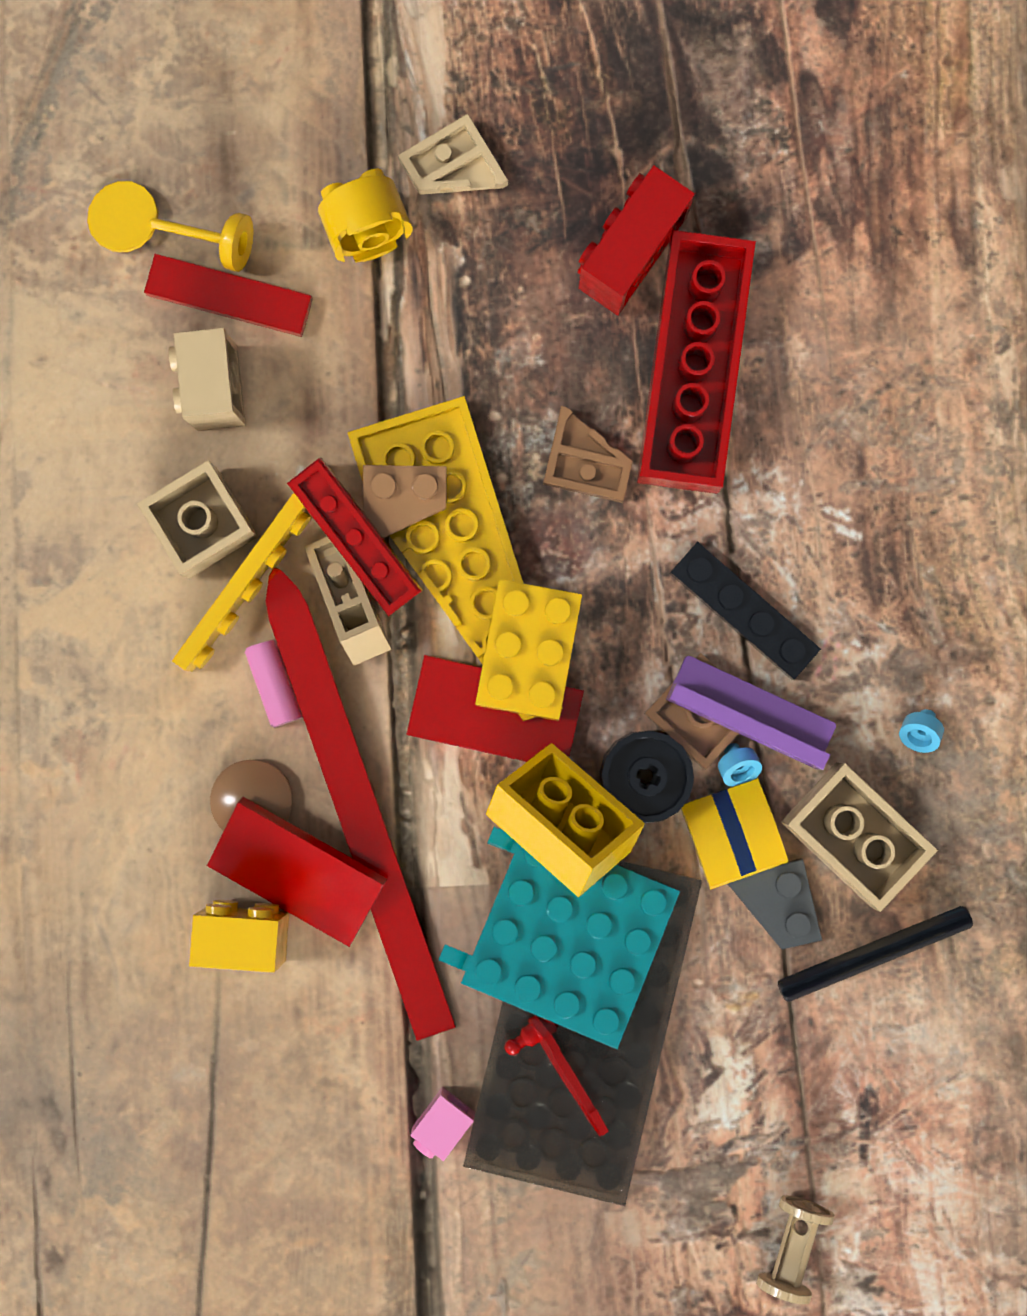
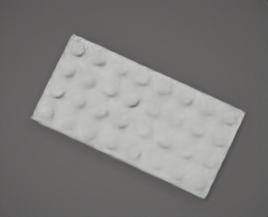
M621 860L617 864L618 866L676 889L680 893L618 1050L558 1025L557 1031L551 1034L594 1107L599 1112L609 1132L599 1137L560 1078L540 1043L533 1047L525 1046L514 1056L506 1053L504 1049L506 1041L519 1036L521 1029L528 1025L527 1020L534 1016V1014L502 1001L463 1167L625 1206L702 880Z

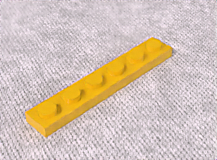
M294 493L173 658L172 662L183 670L193 672L196 667L202 669L208 663L215 652V649L211 646L220 633L226 636L232 630L239 619V616L235 613L244 600L250 603L263 586V582L260 581L262 575L268 567L271 569L276 568L286 555L287 549L283 546L292 534L299 536L308 525L311 516L307 514V509Z

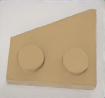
M468 114L398 155L399 162L419 195L500 189L508 186V179Z

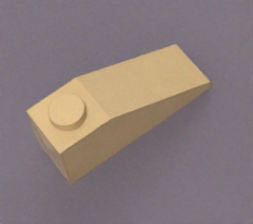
M325 537L304 546L340 643L352 664L357 665L392 650L366 586L330 539Z

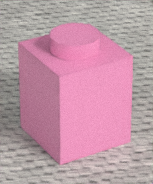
M442 1087L413 1125L410 1134L415 1139L413 1145L425 1156L433 1158L436 1155L444 1161L474 1122L475 1111Z

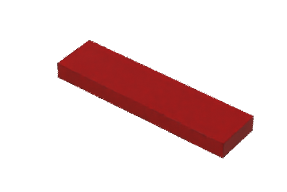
M154 254L144 290L146 296L299 337H303L313 301L312 296L158 254Z
M318 458L287 483L388 616L392 615L423 591L322 458Z

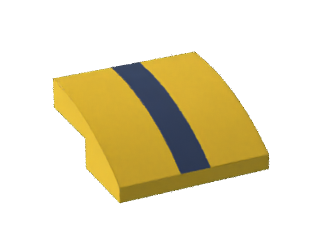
M758 778L688 802L681 808L710 890L788 863L780 834Z

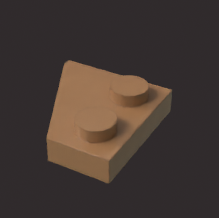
M561 406L543 485L623 503L633 461L619 449H615L607 443L605 438L593 428L590 429L573 415L569 408Z
M363 465V512L383 539L447 509L446 466Z

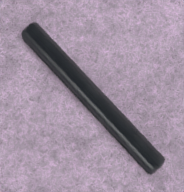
M959 906L782 978L778 981L780 993L785 1001L791 1002L970 929L973 926L972 917L966 907Z

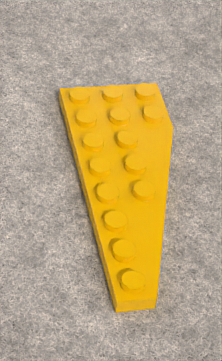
M465 396L359 428L347 432L362 482L363 465L447 467V509L427 517L402 531H398L390 535V537L483 665L498 580L502 579L523 583L466 399ZM518 714L523 721L536 718L534 716Z

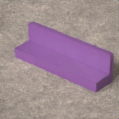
M692 656L684 658L666 697L667 701L814 769L824 770L830 756L825 751L836 729L834 722Z

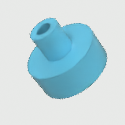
M924 709L920 712L910 713L904 718L899 731V737L908 748L917 752L929 753L938 749L944 734V727L933 711Z
M731 743L724 749L725 755L718 762V770L726 785L734 787L752 781L760 775L762 764L755 750L747 747L740 748L737 743Z

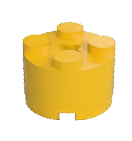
M370 169L364 172L358 179L345 184L332 183L321 191L323 200L319 204L318 214L335 257L341 262H345L344 256H353L355 263L366 262L384 256L398 247L396 239L403 233L406 240L412 233V225L396 185L391 178L384 175L382 169Z

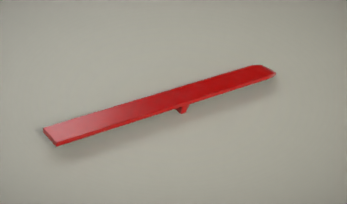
M273 568L269 575L265 600L268 619L352 858L388 878L374 902L371 912L416 1040L418 1041L456 1028L381 814L374 786L367 774L310 608L301 591L282 570Z

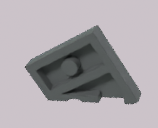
M803 859L791 860L788 863L727 884L782 950L822 941Z

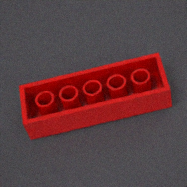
M673 230L667 255L637 483L718 494L723 488L756 241Z

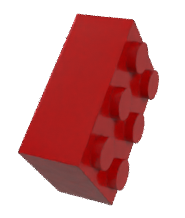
M654 165L646 176L641 173L637 175L626 193L629 197L624 204V208L622 210L617 207L614 208L602 227L605 231L600 239L601 241L598 244L592 241L579 259L581 266L577 271L580 275L578 289L617 316L622 312L669 245L673 230H679L687 219L695 196L694 192Z

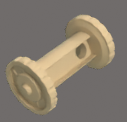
M783 1195L780 1198L779 1207L787 1212L789 1217L773 1273H760L756 1284L764 1292L781 1300L795 1304H809L812 1292L802 1284L818 1225H832L835 1214L829 1209L809 1200ZM798 1220H803L807 1223V1233L802 1234L796 1230L795 1224Z

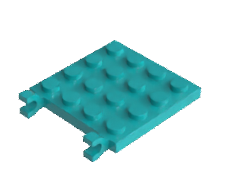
M494 826L487 844L514 854L473 955L445 944L439 961L465 971L461 981L463 985L618 1050L680 891L616 865L580 897H577L504 830Z

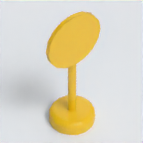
M117 181L105 186L94 196L88 208L87 223L91 235L102 247L112 252H130L138 249L152 237L155 229L219 243L220 261L224 268L231 271L240 272L243 270L251 253L254 229L250 216L241 213L231 215L225 222L221 233L158 219L159 211L153 196L145 187L132 181Z

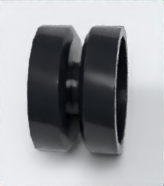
M655 731L630 732L614 741L604 754L599 770L601 786L644 823L664 821L678 813L690 798L694 783L692 762L684 747L669 735ZM649 768L653 774L652 780L649 783L643 784L640 782L641 779L637 778L638 771Z

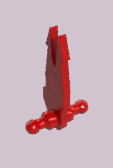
M536 1015L527 1020L528 1025L521 1029L520 1035L506 1041L504 1045L506 1053L514 1056L525 1046L533 1047L540 1043L560 1078L599 1137L608 1133L609 1130L599 1112L594 1107L577 1076L560 1051V1047L551 1035L557 1031L558 1024Z

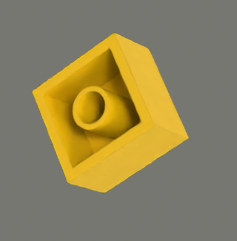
M213 900V904H207L206 908L193 915L189 967L275 973L286 961L289 913L279 911L278 904L255 903L254 907L242 909L238 908L237 901Z

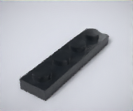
M698 541L669 573L791 680H795L821 650Z

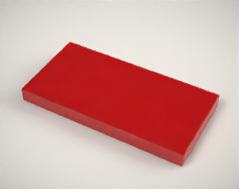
M424 655L406 735L525 762L552 743L567 757H570L584 690L565 686L562 702L563 709H561L559 721L539 717L523 721L518 713L476 706L482 671L481 667Z
M245 797L238 801L207 864L209 868L272 904H278L279 908L348 947L354 941L388 879Z

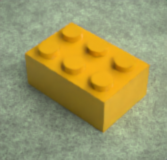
M502 579L498 580L475 703L476 706L559 721L582 594Z
M552 743L497 784L486 815L577 897H580L631 853L645 825L641 819Z

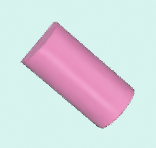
M269 640L247 647L245 654L271 727L276 728L302 718L303 716L276 640Z

